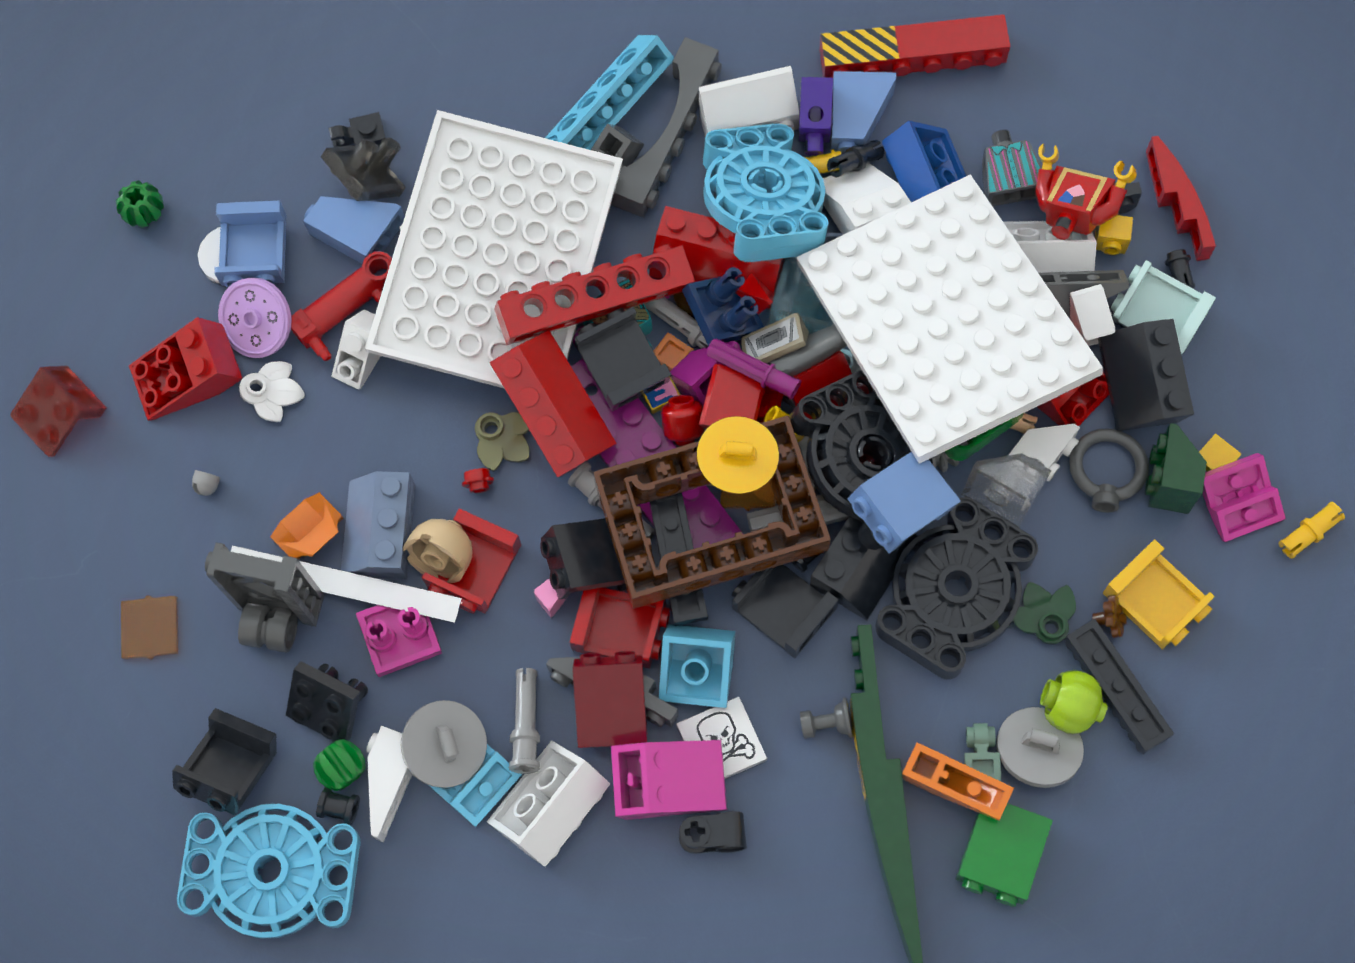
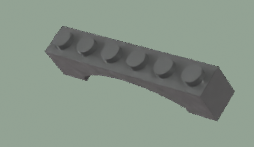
M684 37L672 61L673 78L678 79L680 85L676 107L671 120L651 149L629 166L622 165L611 202L612 206L643 218L649 208L653 209L659 197L658 189L661 182L666 183L672 170V165L670 164L674 156H680L684 147L685 140L683 138L686 132H691L697 120L696 111L699 107V87L710 85L712 80L716 81L722 68V63H719L718 49Z

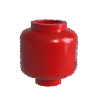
M690 395L671 397L661 410L664 436L671 441H675L676 445L679 446L694 443L695 439L701 437L705 431V428L699 425L703 410L701 403L694 400V397Z

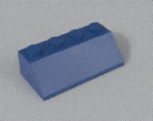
M907 121L882 141L886 151V159L894 170L897 183L911 202L966 177L954 145L945 128Z

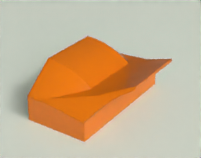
M319 492L304 499L284 517L272 533L271 539L288 557L297 558L298 560L302 556L312 557L339 532L338 523L343 519V516Z

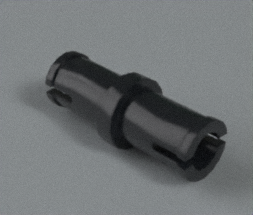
M872 140L862 146H852L845 153L828 160V171L839 168V170L831 173L833 177H840L852 170L860 171L868 163L883 158L884 147L881 146L873 149V147L881 144L878 140Z

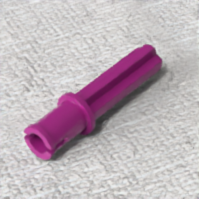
M713 339L707 348V355L760 382L762 388L768 386L789 399H793L800 387L801 380L776 369L775 364L768 365L719 339Z

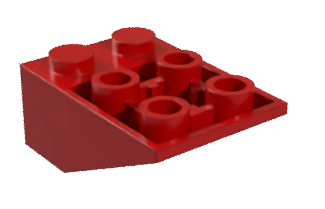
M199 317L129 364L142 406L149 421L220 395L243 379L223 325Z

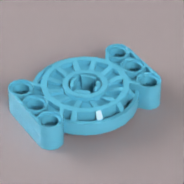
M776 123L710 131L705 137L703 165L707 172L703 189L704 202L709 213L720 225L736 233L733 251L734 255L741 261L757 262L798 257L825 244L829 223L827 217L822 214L826 191L824 180L818 169L808 159L792 151L794 131L788 125Z

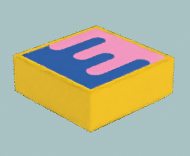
M670 378L668 383L643 395L651 413L654 414L661 411L662 407L668 403L671 397L680 394L672 378Z

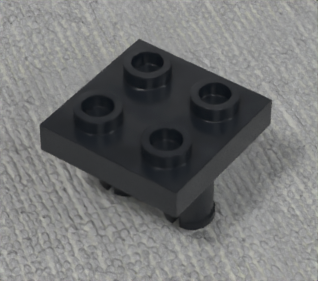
M300 661L293 670L285 716L318 732L327 739L333 741L344 739L349 741L352 735L358 702L368 693L367 686L361 681L354 688L358 683V679L354 678L348 684L337 680L339 674L334 667H331L325 673L329 668L328 664H322L319 669H316Z

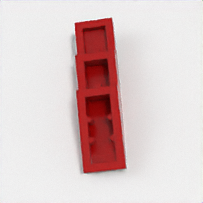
M1152 136L1146 154L1158 207L1171 206L1177 234L1190 232L1196 261L1208 260L1216 244L1208 217L1197 192L1178 160L1160 137Z

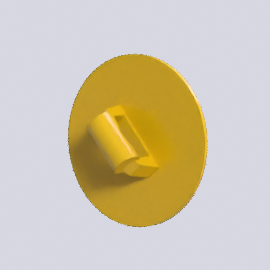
M728 417L715 422L703 433L697 448V461L703 476L713 486L725 492L743 494L753 492L769 482L778 466L779 451L775 438L761 423L746 417Z

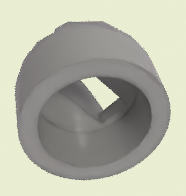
M195 470L192 478L193 490L199 495L209 496L216 491L220 477Z

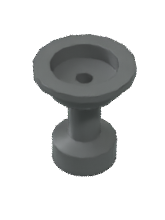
M843 697L841 703L836 704L834 713L813 716L810 710L800 712L804 739L815 737L816 730L837 727L839 733L853 738L851 715L846 697Z

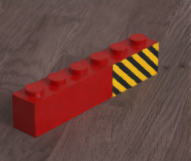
M1005 14L822 33L820 36L823 77L833 78L834 71L896 73V76H905L914 72L935 73L942 69L952 68L964 70L971 66L980 65L993 67L1001 63H1007L1010 51Z

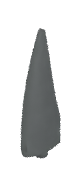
M832 325L809 334L806 346L771 361L770 364H775L776 369L793 377L829 358L847 345L836 326Z

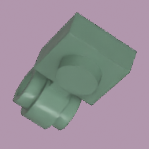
M973 723L972 727H966L967 748H973L976 753H965L964 764L1001 781L1000 752H988L989 747H995V727L988 726L987 723Z

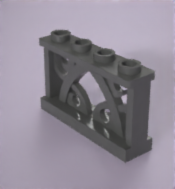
M216 542L213 552L210 551L206 557L205 571L210 580L238 610L243 611L248 602L268 605L271 611L275 607L289 608L302 624L316 627L325 595L297 558L283 555L282 562L231 552L224 544Z

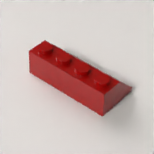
M665 206L653 249L655 250L671 244L672 248L682 245L695 282L721 277L729 268L735 267L742 272L740 277H744V279L753 273L774 294V297L786 258L757 262L741 261L734 255L733 251L736 233L720 225L712 217ZM650 268L649 276L652 279H662L658 269Z
M550 330L517 345L489 362L558 478L617 444Z

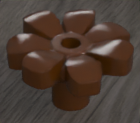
M1109 595L1108 601L1103 603L1104 612L1093 613L1092 620L1096 619L1100 626L1106 625V627H1110L1113 638L1123 637V625H1127V617L1125 613H1121L1122 607L1119 604L1118 596Z

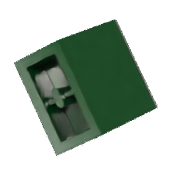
M1170 423L1165 433L1159 434L1157 444L1152 446L1149 464H1153L1154 469L1152 476L1149 475L1147 478L1145 495L1150 496L1148 507L1189 514L1203 494L1207 461L1177 424Z

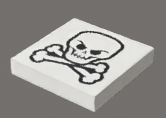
M739 697L728 701L727 708L714 707L677 723V728L683 741H722L725 779L767 761L764 750Z

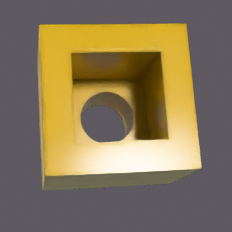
M1117 215L1104 224L1096 226V250H1100L1108 255L1125 254L1131 241L1133 217Z

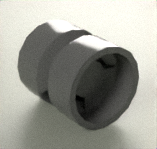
M248 602L242 611L239 622V643L256 648L266 644L269 650L287 653L291 650L295 641L298 617L289 608L275 607L271 611L268 605Z

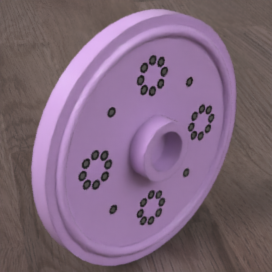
M261 278L241 279L230 285L220 300L218 309L219 323L223 325L231 347L238 353L251 358H262L276 353L283 347L291 330V312L286 298L275 285Z

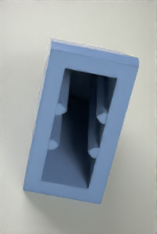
M834 71L831 149H834L835 152L841 151V154H843L852 146H862L868 143L894 94L896 73Z
M321 196L316 204H312L307 209L303 222L309 235L363 264L364 259L369 254L385 251L399 231L405 216L401 206L395 203Z

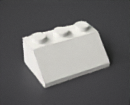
M791 66L699 87L700 120L705 137L710 131L776 123L788 125L793 131L799 129V108Z
M1046 221L1003 222L1038 273L1095 270L1097 242L1092 233L1084 235L1072 232L1068 239L1061 240L1052 234V226H1049Z
M552 740L536 759L540 763V770L535 773L524 774L487 820V823L544 867L558 854L561 846L572 832L580 826L583 818L594 804L602 798L603 793L610 785L588 762Z

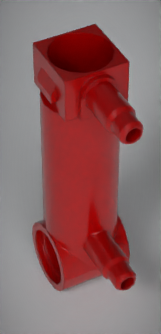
M381 251L369 254L364 259L362 267L303 310L299 309L291 315V331L306 349L311 347L323 361L331 359V353L321 340L322 335L372 298L379 304L392 261L391 256ZM380 269L387 270L381 276L374 275Z

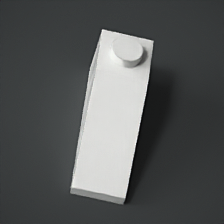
M381 726L378 734L373 733L367 746V752L369 753L367 758L371 835L381 842L385 840L412 777V773L407 768L402 757V733Z

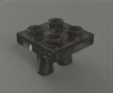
M383 138L379 147L369 139H363L359 145L330 147L326 148L321 156L332 174L337 176L348 190L350 196L355 198L356 201L400 197L406 188L389 167L401 149L400 144L393 138Z

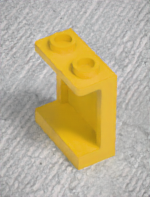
M1154 539L1107 585L1103 594L1107 598L1109 595L1118 596L1122 612L1163 650L1170 642L1176 646L1189 633L1185 627L1193 619L1200 623L1212 611L1208 604L1215 596L1211 592L1204 595L1161 555L1165 548Z

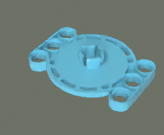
M262 804L246 809L231 818L224 826L221 820L213 814L207 812L199 813L192 818L188 826L177 904L182 912L194 917L202 916L212 907L216 915L227 926L244 935L261 939L280 938L295 933L311 923L316 917L327 927L340 928L347 923L351 915L360 850V836L354 828L344 823L333 826L327 833L324 827L311 815L296 807L283 804ZM282 810L289 812L286 817L276 814L268 815V811ZM258 813L257 817L248 819L243 823L239 824L240 821L247 818L248 816ZM298 815L307 819L316 828L308 830L296 821ZM204 820H212L215 825L214 833L207 839H201L197 834L198 825ZM341 831L350 832L353 838L351 846L345 850H338L334 845L335 836ZM321 835L323 839L318 843L316 839ZM198 855H206L209 859V867L202 874H195L192 870V861ZM274 857L279 859L281 863L280 875L276 880L264 883L262 876L258 874V868L263 869L267 862L274 860ZM336 866H343L348 871L347 880L341 885L331 884L329 880L331 870ZM193 890H200L204 895L203 904L197 909H189L186 905L187 895ZM219 898H220L221 901H222V902L220 903V905H218V903H217V900H218ZM330 902H340L343 906L342 916L336 921H328L324 915L325 907ZM312 905L314 910L309 914L306 910ZM230 911L233 915L241 918L242 927L233 923L225 913ZM298 916L303 919L292 927L281 930V924L292 921ZM253 924L271 926L273 932L252 931L251 927Z

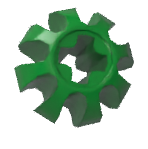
M139 180L133 181L128 187H122L118 192L119 198L116 199L117 213L129 225H138L140 228L148 227L150 222H157L162 216L160 211L164 208L163 197L159 194L158 189L149 182L142 184Z
M344 739L331 743L316 756L313 762L317 780L326 788L334 791H340L348 787L363 774L366 768L365 758L361 750L354 743Z

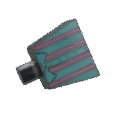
M1009 130L996 131L991 135L993 146L987 147L984 150L982 158L984 195L992 206L1036 199L1035 191L1038 170L1042 169L1030 142L1027 140L1012 142Z

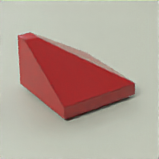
M753 273L748 275L744 284L735 292L741 298L744 296L752 297L756 301L753 306L758 305V315L770 306L774 299V294Z

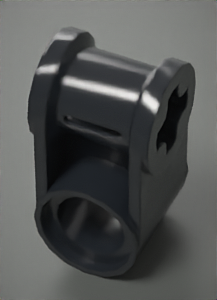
M733 811L688 817L680 826L679 842L681 847L685 851L694 854L707 852L726 853L745 850L747 845L743 812ZM691 828H697L698 834H703L700 835L698 842H692L691 836H685L690 834Z

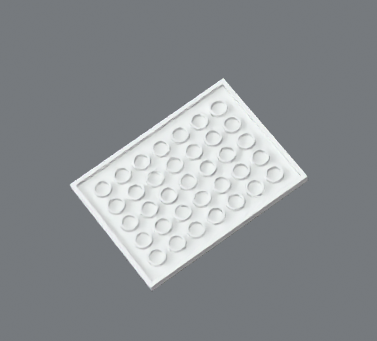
M437 110L365 346L366 352L504 388L489 362L530 339L506 345L494 310L496 302L501 300V295L510 291L518 290L519 294L531 291V287L540 282L549 281L550 284L561 282L562 277L570 273L580 272L581 275L592 272L623 159ZM559 295L555 297V301L560 307L568 308L571 306V302L566 296ZM529 304L524 306V311L528 316H540V310L535 305ZM577 324L551 332L567 359Z
M971 175L797 257L798 266L919 464L1103 375L1102 365Z

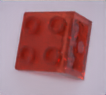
M48 366L39 368L10 416L48 457H53L79 419L100 418L107 407L68 366Z

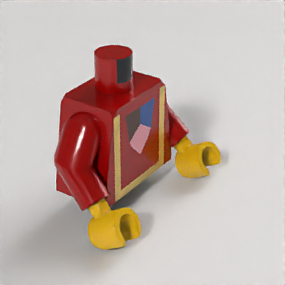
M1044 144L1039 147L1038 154L1043 165L1042 169L1038 170L1035 193L1040 210L1046 213V223L1052 226L1051 231L1056 238L1066 240L1072 232L1084 235L1091 234L1096 226H1100L1117 216L1127 192L1125 186L1133 182L1137 176L1133 165H1131L1128 174L1122 176L1121 173L1124 170L1125 164L1123 161L1116 163L1114 174L1118 180L1115 185V179L1066 167L1056 166L1055 170H1052V164L1056 163L1059 158L1056 145L1054 146V154L1051 157L1043 156L1045 151Z

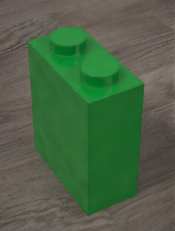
M1008 803L1000 821L977 813L955 880L963 882L962 888L970 892L982 894L983 890L993 893L996 895L995 900L1005 905L1016 907L1017 903L1024 904L1028 899L1053 820Z

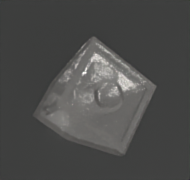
M1023 453L979 460L974 464L961 495L974 499L1019 528L1052 470L1045 467L1040 460L1028 457Z

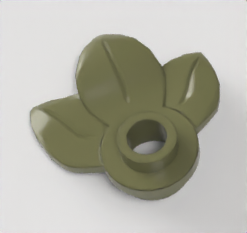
M491 412L483 414L476 421L475 433L480 440L477 446V454L480 461L489 470L495 471L500 466L503 458L510 462H523L529 459V446L523 437V434L529 431L520 413L511 412L501 416ZM489 426L497 427V431L493 434L486 432Z

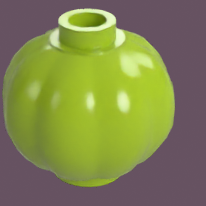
M1076 670L1058 674L1055 681L1049 679L1043 688L1040 698V705L1045 706L1044 715L1048 722L1055 728L1070 734H1078L1088 730L1095 721L1101 723L1108 707L1107 703H1104L1102 700V689L1099 683L1091 675Z

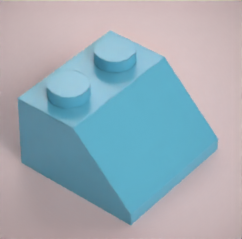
M668 624L663 634L659 699L665 702L727 708L736 631Z

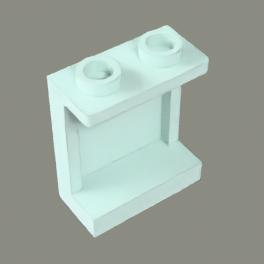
M1146 260L1142 267L1136 265L1128 277L1131 286L1125 295L1119 293L1110 308V310L1115 312L1112 319L1124 328L1143 322L1174 319L1181 355H1183L1216 297L1205 291L1202 294L1152 267V263Z

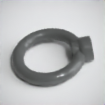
M1097 429L1085 434L1079 439V443L1073 448L1069 458L1070 472L1073 480L1084 493L1093 497L1092 508L1100 512L1109 513L1117 511L1119 509V501L1126 500L1138 493L1148 477L1149 463L1143 447L1132 436L1115 429ZM1099 442H1114L1126 448L1135 462V473L1131 481L1120 488L1110 484L1096 485L1093 483L1083 469V457L1089 447Z

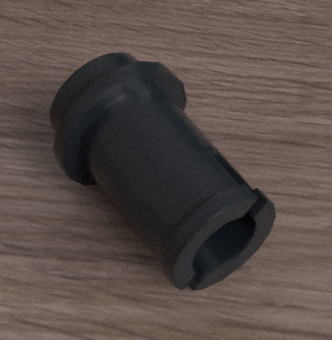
M1184 249L1169 252L1165 265L1169 266L1172 278L1192 289L1195 288L1189 266L1191 256L1186 254Z

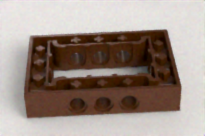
M788 415L761 423L771 432L778 446V466L769 482L783 522L768 523L767 528L743 535L742 532L735 533V537L709 544V541L702 543V547L682 553L670 552L661 558L657 567L652 554L650 538H647L644 530L640 506L637 507V505L711 484L703 476L698 465L697 448L699 441L593 472L596 490L633 609L828 551L831 539Z

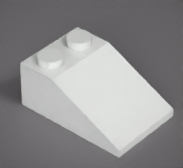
M870 163L860 171L852 170L840 177H833L831 175L823 178L826 190L823 205L843 235L911 203L896 181Z

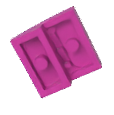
M1255 453L1205 472L1203 497L1222 541L1227 542L1286 519L1278 488L1271 486L1262 454Z

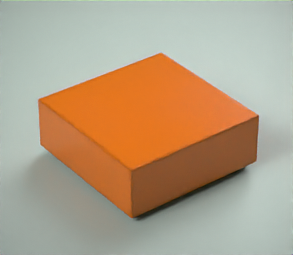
M667 333L653 352L660 364H666L669 371H671L694 349L670 333Z

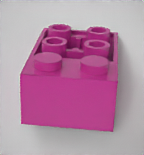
M721 740L645 742L611 746L616 817L630 820L727 810Z

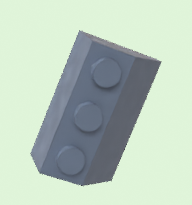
M376 471L349 481L341 571L371 578L407 579L409 564L407 558L409 552L407 550L403 551V546L411 534L415 483L409 472Z

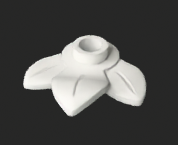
M282 361L265 364L258 373L246 375L239 385L241 397L246 402L254 405L257 414L261 418L272 422H281L283 406L295 404L305 397L300 385L289 378L292 365ZM252 384H259L262 389L260 391H253L250 386Z

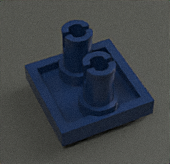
M731 267L721 277L689 283L682 289L708 346L713 339H719L725 343L735 341L764 327L757 314L758 305L753 306L756 301L750 296L741 298L735 293L745 282L744 277H740L742 272L738 268Z

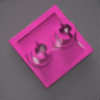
M376 605L356 613L378 677L443 654L430 617L420 615L414 607H408L407 612L404 609L398 610L381 605Z

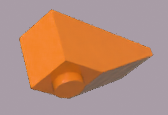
M918 742L902 772L904 781L1000 821L1014 790V787Z

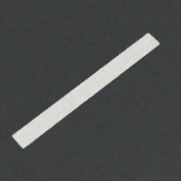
M232 546L231 552L282 562L283 559L280 556ZM299 561L322 592L398 610L404 609L407 612L408 607H414L420 615L455 623L462 598Z

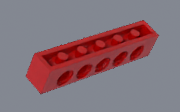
M671 244L664 245L653 250L654 254L642 257L640 253L623 259L624 263L612 266L611 263H604L592 269L593 272L581 275L580 272H574L562 277V281L555 284L544 281L533 285L531 291L519 294L518 290H514L501 295V300L496 302L494 310L506 345L536 337L549 330L553 332L609 315L619 308L628 309L683 292L682 289L687 284L695 282L683 246L672 248ZM647 269H658L662 279H652L648 275ZM625 277L629 279L632 288H621L617 283V278ZM586 287H597L601 291L602 297H590L586 292ZM559 295L569 298L571 306L568 308L560 307L556 303L555 297ZM529 304L535 305L540 310V316H528L524 311V306Z

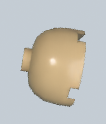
M430 519L419 524L412 531L403 546V551L407 550L410 554L407 558L408 562L421 574L426 572L437 578L438 575L449 578L448 583L460 581L472 559L471 541L461 525L453 520Z

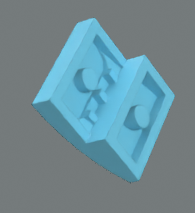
M487 744L484 761L476 774L469 780L453 787H430L476 827L522 774L511 772L509 770V762Z

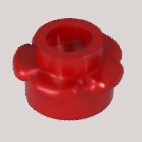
M488 468L472 469L464 472L465 481L462 482V486L469 488L470 493H482L489 490V485L494 482V478L490 476Z

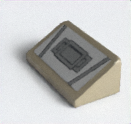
M794 313L743 336L741 339L742 350L744 353L764 363H768L806 346L809 331L800 314Z

